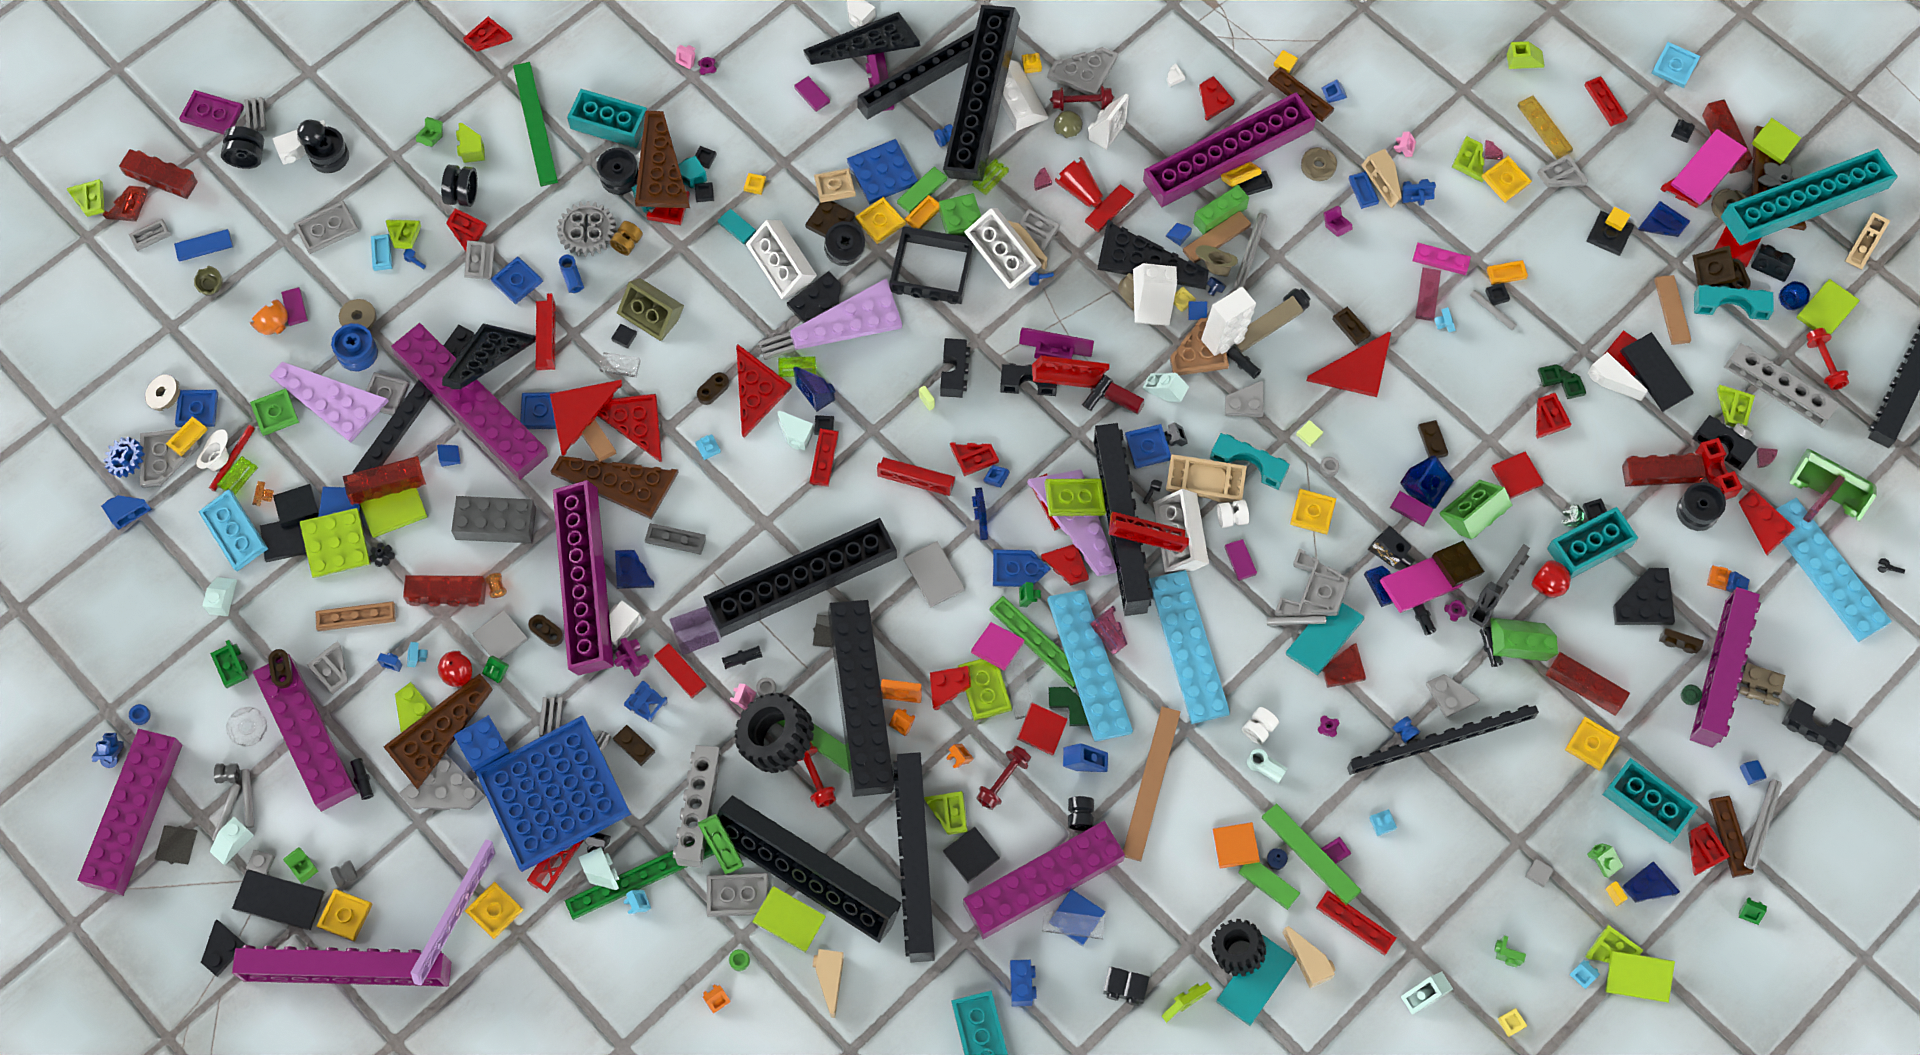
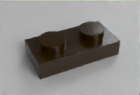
M1348 306L1333 316L1332 320L1355 346L1370 337V331Z
M1437 420L1418 424L1417 428L1429 460L1448 456V450Z
M1668 628L1663 630L1659 638V642L1664 643V645L1683 649L1684 652L1690 654H1697L1704 643L1702 639Z
M628 725L613 737L614 742L640 766L655 754V750Z

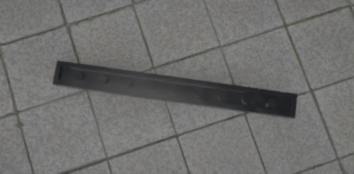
M458 324L443 346L457 359L475 334ZM420 380L411 389L352 471L354 475L370 483L430 400L433 393Z
M1525 705L1512 713L1511 711L1502 712L1499 714V717H1485L1476 724L1469 722L1464 724L1463 728H1449L1440 735L1433 733L1420 741L1418 739L1410 740L1404 746L1394 745L1384 752H1381V750L1374 751L1368 757H1355L1351 759L1347 769L1349 774L1352 775L1535 719L1539 711L1536 705L1531 707Z

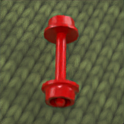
M1818 328L1809 332L1806 335L1808 340L1807 347H1818L1830 373L1823 380L1824 384L1828 385L1832 391L1847 386L1849 384L1848 371H1837L1825 343L1831 340V334L1827 333L1825 328Z
M810 741L811 747L809 751L805 752V757L802 759L817 792L811 795L810 800L815 802L817 808L828 807L836 801L835 787L824 788L811 756L817 753L818 749Z

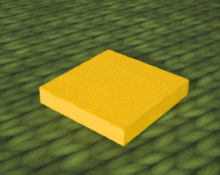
M1509 155L1481 176L1504 203L1532 182Z
M884 197L855 216V220L876 244H879L906 225V221Z
M1299 489L1290 525L1327 535L1337 498Z
M1584 717L1565 751L1600 771L1620 737L1589 718Z
M494 881L465 912L495 939L523 911V908Z
M334 889L316 927L355 942L373 904Z

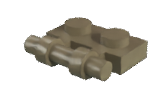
M1746 663L1740 683L1746 684L1748 687L1740 686L1739 694L1745 695L1746 698L1751 700L1754 698L1763 701V704L1778 706L1780 698L1773 697V694L1780 695L1782 693L1786 675ZM1755 688L1764 690V691H1765V694L1756 691Z

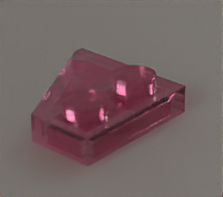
M1114 606L1107 609L1090 623L1113 655L1128 644L1122 632L1120 622H1116L1113 613L1116 611Z

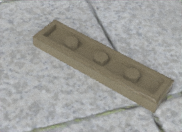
M1290 297L1248 325V330L1244 336L1245 339L1236 345L1241 353L1304 312L1295 297Z

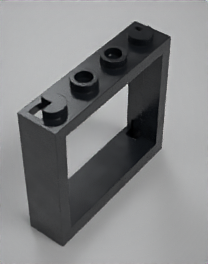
M903 226L889 282L891 292L897 295H911L914 298L923 297L929 298L932 301H945L949 304H962L975 245L968 237ZM907 242L966 252L958 292L898 281Z

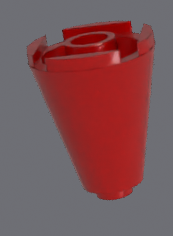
M1080 157L1078 163L1074 160L1059 173L1060 179L1055 178V182L1089 208L1092 206L1096 208L1102 203L1101 198L1103 195L1085 160Z

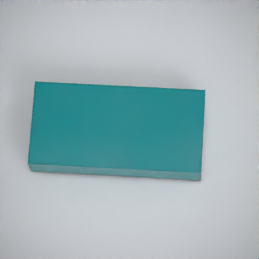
M731 208L718 219V223L742 244H745L756 232V229Z

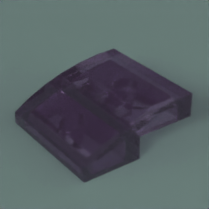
M706 606L669 619L682 655L719 642Z

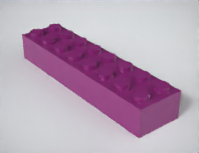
M1736 587L1725 600L1690 741L1713 748L1717 743H1721L1723 737H1727L1730 726L1727 724L1734 714L1735 708L1732 707L1733 701H1736L1739 690L1736 688L1743 678L1741 668L1742 665H1745L1748 654H1745L1752 642L1750 632L1754 630L1757 620L1754 619L1755 613H1758L1761 602H1758L1760 594Z
M288 654L293 672V682L289 687L281 689L275 686L271 679L269 664L253 671V674L315 806L322 812L358 792L294 659ZM279 659L277 663H282L283 659ZM282 677L280 681H285L286 677Z
M138 728L77 879L84 886L124 896L183 746L175 737Z
M1102 821L963 898V905L984 940L1068 893L1071 889H1075L1123 862L1125 854L1106 822Z

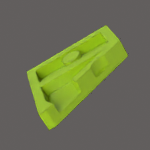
M1466 136L1452 164V168L1483 182L1484 179L1481 177L1484 166V158L1482 156L1483 144Z
M100 179L67 188L68 193L87 217L105 212L103 182Z
M386 220V226L394 248L412 249L421 229V222L417 220Z
M1719 384L1717 393L1725 424L1735 427L1737 423H1742L1747 426L1755 395Z
M412 682L395 693L401 733L432 710L431 706Z
M962 791L924 797L926 803L948 835L968 832L964 793Z
M1607 925L1584 957L1590 960L1609 963L1611 950L1640 955L1643 949Z
M1206 982L1201 986L1197 983L1188 990V994L1182 992L1174 998L1175 1003L1162 1015L1165 1022L1167 1023L1178 1012H1183L1203 998L1212 989L1209 983Z

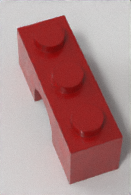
M1719 438L1701 443L1695 454L1709 483L1721 490L1725 500L1736 497L1743 487L1735 471L1728 472L1724 464L1726 452Z

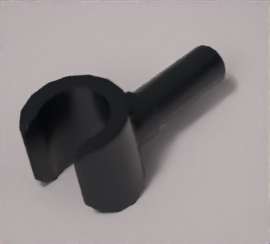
M1153 480L1151 482L1148 494L1143 500L1144 504L1148 503L1154 491L1160 492L1162 481Z
M1882 558L1878 562L1886 566L1878 567V571L1881 573H1885L1887 570L1905 573V569L1890 565L1889 560L1886 558Z

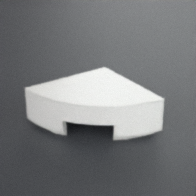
M1174 64L1168 72L1167 82L1169 87L1185 80V75L1177 64Z

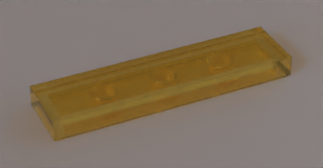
M1534 95L1518 103V108L1556 159L1573 151L1572 146Z

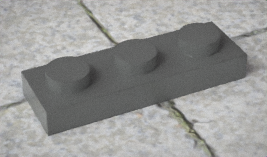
M652 523L649 524L645 537V543L699 555L702 554L706 540L705 534Z
M1525 544L1522 545L1496 583L1504 588L1503 595L1510 586L1507 584L1509 579L1514 580L1519 573L1518 566L1520 564L1524 566L1530 557L1527 555L1530 548Z

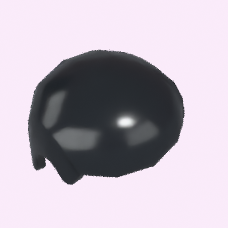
M312 119L304 120L297 128V139L303 146L308 144L314 147L325 138V128L319 121Z

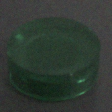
M1690 684L1682 689L1680 696L1685 704L1695 705L1701 700L1702 691L1698 686Z

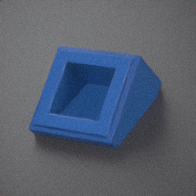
M1337 79L1322 87L1328 103L1347 98L1342 84Z
M1176 223L1166 234V237L1181 246L1191 235L1192 228Z
M437 445L439 462L442 467L461 464L458 445Z
M1758 760L1743 763L1739 767L1748 785L1767 779Z

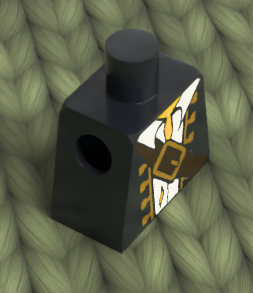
M1390 525L1368 548L1370 552L1392 567L1400 562L1407 568L1415 562V559L1408 554L1412 546Z

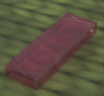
M1422 268L1415 318L1434 321L1441 270Z
M1839 475L1804 516L1803 519L1809 523L1840 488L1845 478Z

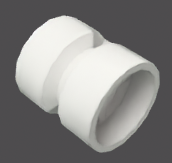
M1245 500L1234 501L1233 504L1229 502L1217 504V514L1221 528L1232 527L1234 523L1238 526L1249 524V512Z
M1258 707L1252 715L1253 720H1248L1243 726L1242 731L1251 741L1262 745L1269 737L1268 732H1273L1279 724V720L1269 710Z

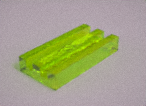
M995 158L986 167L983 182L973 181L972 186L987 195L1009 172V168L1007 166L1004 167L1002 163H998V160ZM999 170H1002L996 176V178L984 189L983 187L997 174V172Z
M815 356L778 358L780 377L816 376ZM801 368H812V370H798V369H801ZM783 369H794V371H783Z
M241 456L217 485L222 490L227 491L238 481L231 489L236 495L258 467ZM248 466H249L250 468H249V469L246 471V473L242 476L243 472H244V471L248 468Z

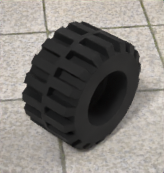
M1231 919L1228 920L1226 925L1222 923L1220 925L1221 929H1216L1214 932L1216 936H1212L1213 944H1211L1219 967L1221 969L1224 968L1227 974L1232 972L1233 976L1241 974L1243 977L1246 976L1247 972H1250V975L1253 974V969H1259L1261 967L1260 962L1264 963V955H1266V945L1260 930L1257 929L1254 923L1250 925L1248 920L1242 922L1241 919H1236V922H1233ZM1246 941L1250 943L1248 949L1241 954H1231L1228 952L1230 946L1235 942Z

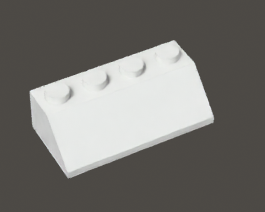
M1010 60L1001 104L1015 130L1018 131L1047 120L1049 117L1020 63Z
M765 220L746 243L781 299H786L807 288L817 276L781 220Z
M1180 489L1153 502L1156 522L1184 529L1185 537L1189 538V545L1182 553L1161 548L1165 573H1175L1184 570L1193 571L1208 565L1209 560L1197 493Z

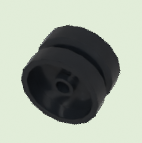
M243 126L230 127L224 132L220 156L224 162L233 167L242 169L256 168L261 164L265 139L262 134L254 129Z
M326 126L324 127L325 138L314 147L305 144L304 149L312 166L317 171L334 173L341 170L347 164L349 151L342 134L337 129Z
M612 148L600 155L597 161V170L603 188L615 195L631 192L632 187L637 184L639 171L634 155L624 148Z
M448 164L446 166L441 184V195L444 204L456 205L459 203L460 206L464 207L473 206L478 187L477 171L474 167L464 166L460 169L458 165Z
M842 221L829 228L824 241V251L827 258L838 266H849L860 259L865 247V236L858 225Z
M1706 482L1695 483L1689 486L1677 503V516L1681 523L1691 530H1708L1714 526L1725 511V496L1713 484Z

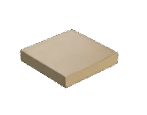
M849 168L814 175L820 203L856 196Z

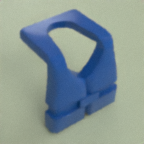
M642 681L634 690L635 694H631L624 702V706L630 711L633 710L640 717L652 722L658 710L667 704V697L662 698L654 689L650 688V685ZM659 704L650 714L649 705Z

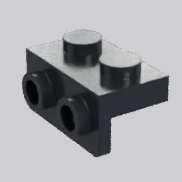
M1761 244L1751 264V268L1785 282L1793 269L1796 258L1787 252L1782 253L1776 250L1771 245Z

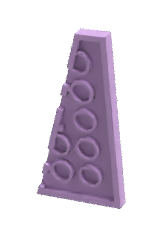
M886 278L792 329L790 335L794 348L797 350L901 329L902 322Z
M281 362L269 375L350 443L380 412L381 408L389 402L387 398L285 362Z
M1080 469L1028 479L1027 483L1036 491L1040 501H1043L1048 507L1044 484L1045 479L1085 478ZM1052 516L1064 533L1070 536L1073 540V545L1079 548L1085 556L1084 559L1097 576L1116 573L1117 568L1098 516Z

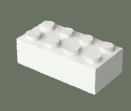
M991 208L964 231L1009 289H1015L1042 266L998 208Z
M1240 287L1212 305L1201 340L1214 356L1219 353L1224 354L1230 349V346L1233 344L1237 345L1245 339L1244 336L1251 322L1250 319L1254 313L1256 302L1243 287Z

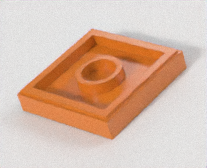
M882 679L881 681L883 699L921 703V684Z
M1253 822L1213 828L1220 869L1260 862Z

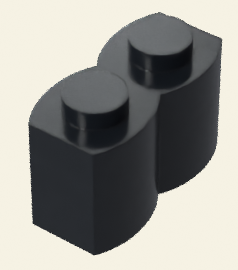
M1492 581L1489 582L1480 593L1477 603L1472 608L1469 620L1481 627L1484 626L1502 598L1504 588Z
M1109 967L1103 994H1106L1108 999L1118 1001L1121 998L1127 1000V1003L1130 1005L1139 1006V1003H1144L1150 977L1120 968Z

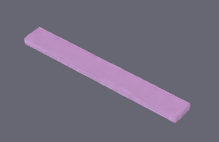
M484 841L413 967L411 975L414 984L420 986L423 984L494 857L495 850L492 841Z

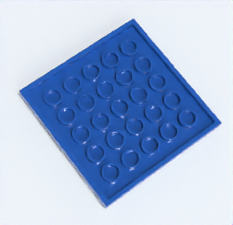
M583 715L475 771L521 872L631 815Z

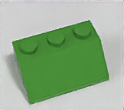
M1478 480L1439 514L1459 535L1473 539L1513 505L1505 487Z
M1491 618L1494 656L1548 661L1558 654L1557 635L1545 623Z

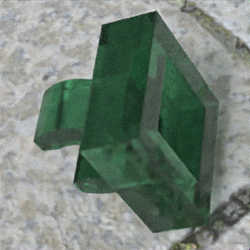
M1578 504L1570 505V510H1563L1564 516H1570L1569 519L1562 520L1565 526L1572 525L1576 528L1583 524L1584 511Z

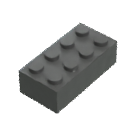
M456 496L451 532L455 540L532 543L536 506L533 499Z

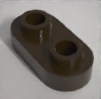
M1733 258L1737 281L1729 283L1730 287L1734 289H1749L1751 281L1742 262Z
M721 372L713 374L698 388V401L704 405L713 403L728 389L729 379L727 375Z
M538 614L530 618L528 623L529 629L540 640L551 647H556L562 643L564 636L558 626L543 615ZM538 624L543 625L540 629L536 628ZM552 636H557L555 640H551Z
M276 649L268 657L270 674L275 686L284 689L293 682L291 661L286 651ZM279 659H283L282 663L277 662ZM282 677H286L285 681H280Z

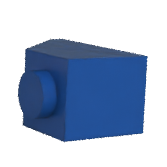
M119 495L108 499L101 505L117 530L152 510L144 499Z
M1082 743L1063 747V767L1082 772H1108V752Z

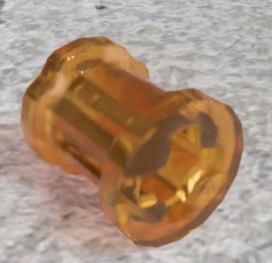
M493 573L486 576L485 580L489 585V595L491 598H499L507 593L506 588L502 584L501 573Z

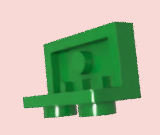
M230 640L225 641L226 646L210 654L224 686L229 688L248 679L246 671L249 669L245 661L240 660L239 655L241 651L238 645H233Z

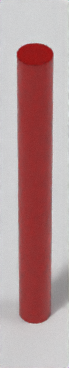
M248 425L230 453L227 463L219 470L210 484L209 489L212 491L217 490L254 432L255 428Z

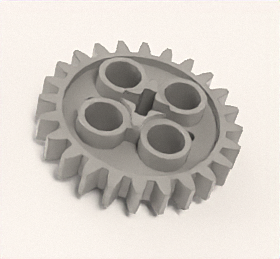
M587 201L585 206H583L582 202L579 203V207L573 204V210L567 208L568 214H561L563 219H558V238H560V243L564 245L565 250L569 248L571 254L576 251L577 256L581 252H583L584 257L589 252L594 256V251L601 254L600 249L607 250L606 244H609L614 233L617 232L613 214H610L608 208L604 210L603 205L598 207L596 202L592 206H590L589 201ZM586 216H588V227H586ZM586 229H587V237H588V239H587V242L585 243V239H586L585 231H586Z

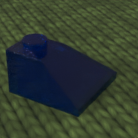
M797 366L793 368L796 386L816 412L835 401L834 393L836 391L831 383H827L824 378Z
M1433 455L1409 468L1400 484L1411 497L1432 509H1436L1454 480L1439 459Z

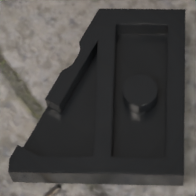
M216 919L201 963L218 977L234 960L235 948H243L246 944Z

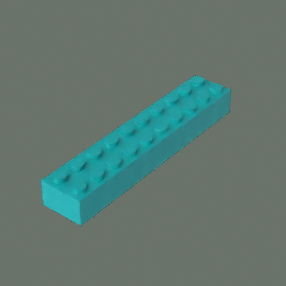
M1875 149L1729 204L1721 218L1741 246L1887 190L1898 176L1879 149Z

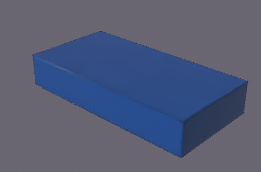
M1366 171L1349 176L1348 180L1361 209L1379 203Z

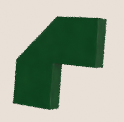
M1557 364L1538 368L1537 371L1543 387L1561 383L1567 399L1585 396L1586 390L1579 375L1572 374Z
M1048 687L1049 708H1069V726H1089L1081 699L1069 687Z

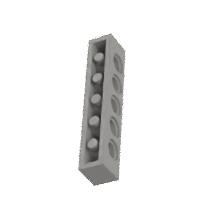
M1740 343L1724 366V368L1821 428L1824 427L1839 406V403L1833 398L1819 392L1817 388L1806 384L1799 377L1793 376L1783 367L1777 366L1769 361L1767 357L1761 356L1753 351L1752 348Z
M696 745L695 752H691L690 763L692 768L687 773L689 785L688 789L684 790L683 795L685 807L681 808L680 820H682L681 827L677 828L676 833L678 845L674 846L673 858H675L679 866L702 868L707 840L698 824L693 828L689 827V824L692 822L698 823L711 816L722 757L719 747ZM702 766H708L705 771L699 770ZM700 784L705 785L703 789H695ZM701 803L699 808H692L694 804ZM688 841H694V842H695V843H694L692 846H690V847H686V846H685V844H686Z

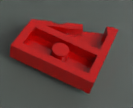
M1214 76L1199 84L1206 121L1234 105L1235 100Z

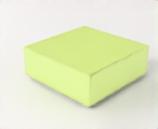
M926 386L919 388V397L929 411L934 409L935 399Z
M1309 420L1297 431L1296 435L1310 447L1323 435V431Z

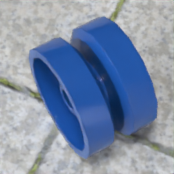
M351 323L344 325L332 337L331 346L339 363L347 370H365L373 365L377 359L378 348L371 332L363 325Z

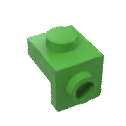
M426 117L425 127L416 135V142L433 147L442 138L443 123Z
M1604 843L1597 844L1587 854L1589 858L1596 861L1604 877L1609 878L1624 867L1613 846Z
M300 847L283 859L301 884L318 872L310 858Z
M1504 935L1500 940H1497L1494 952H1497L1496 959L1505 961V964L1511 967L1521 966L1524 963L1525 953L1506 948L1508 936Z

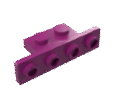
M884 53L866 55L868 62L865 63L866 72L871 77L868 78L869 88L889 78ZM894 105L884 111L894 110Z
M1022 327L1019 344L1036 347L1034 354L1036 359L1041 355L1072 359L1073 354L1092 357L1094 341Z

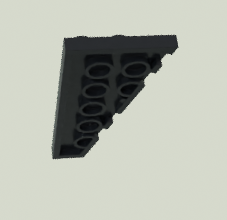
M896 12L803 49V52L809 63L814 65L919 47L921 45L919 39L902 15Z
M1107 220L1097 270L1127 275L1129 273L1133 274V269L1143 263L1175 266L1178 285L1206 290L1208 269L1192 261H1186L1180 258L1178 254L1170 253L1164 250V247L1140 235L1136 236L1128 232V229L1120 228L1113 224L1112 221Z
M483 323L443 377L442 386L461 390L535 343L536 336Z

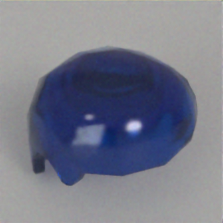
M1792 281L1780 290L1778 299L1784 308L1796 311L1808 304L1811 294L1809 288L1804 283Z

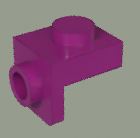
M1340 206L1324 212L1325 227L1337 237L1353 230L1352 223L1342 216Z

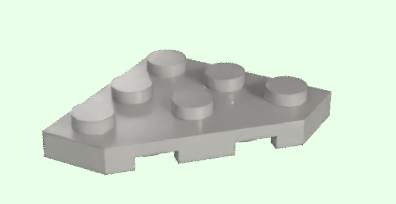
M1100 47L1090 53L1083 52L1073 55L1072 58L1066 60H1056L1048 72L1047 78L1087 95L1098 94L1100 86L1103 85L1118 58V53Z
M180 429L140 433V445L144 447L142 452L145 453L141 457L144 462L140 463V486L142 488L162 486L199 448V439L181 457L166 445Z
M446 753L418 790L411 782L399 793L413 809L433 808L434 810H471L485 797Z

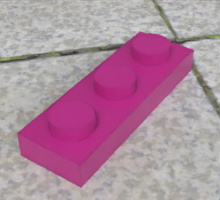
M1417 243L1412 261L1466 276L1471 256Z

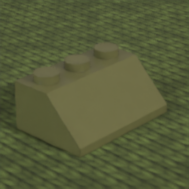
M639 278L628 283L617 314L659 341H662L678 322L684 305Z

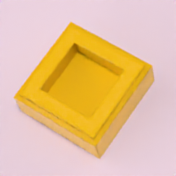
M1282 50L1273 66L1276 68L1281 67L1287 73H1290L1298 58Z
M748 173L744 191L762 195L766 176Z
M1614 206L1605 223L1622 231L1630 214Z
M1617 881L1611 883L1605 889L1616 907L1628 899Z

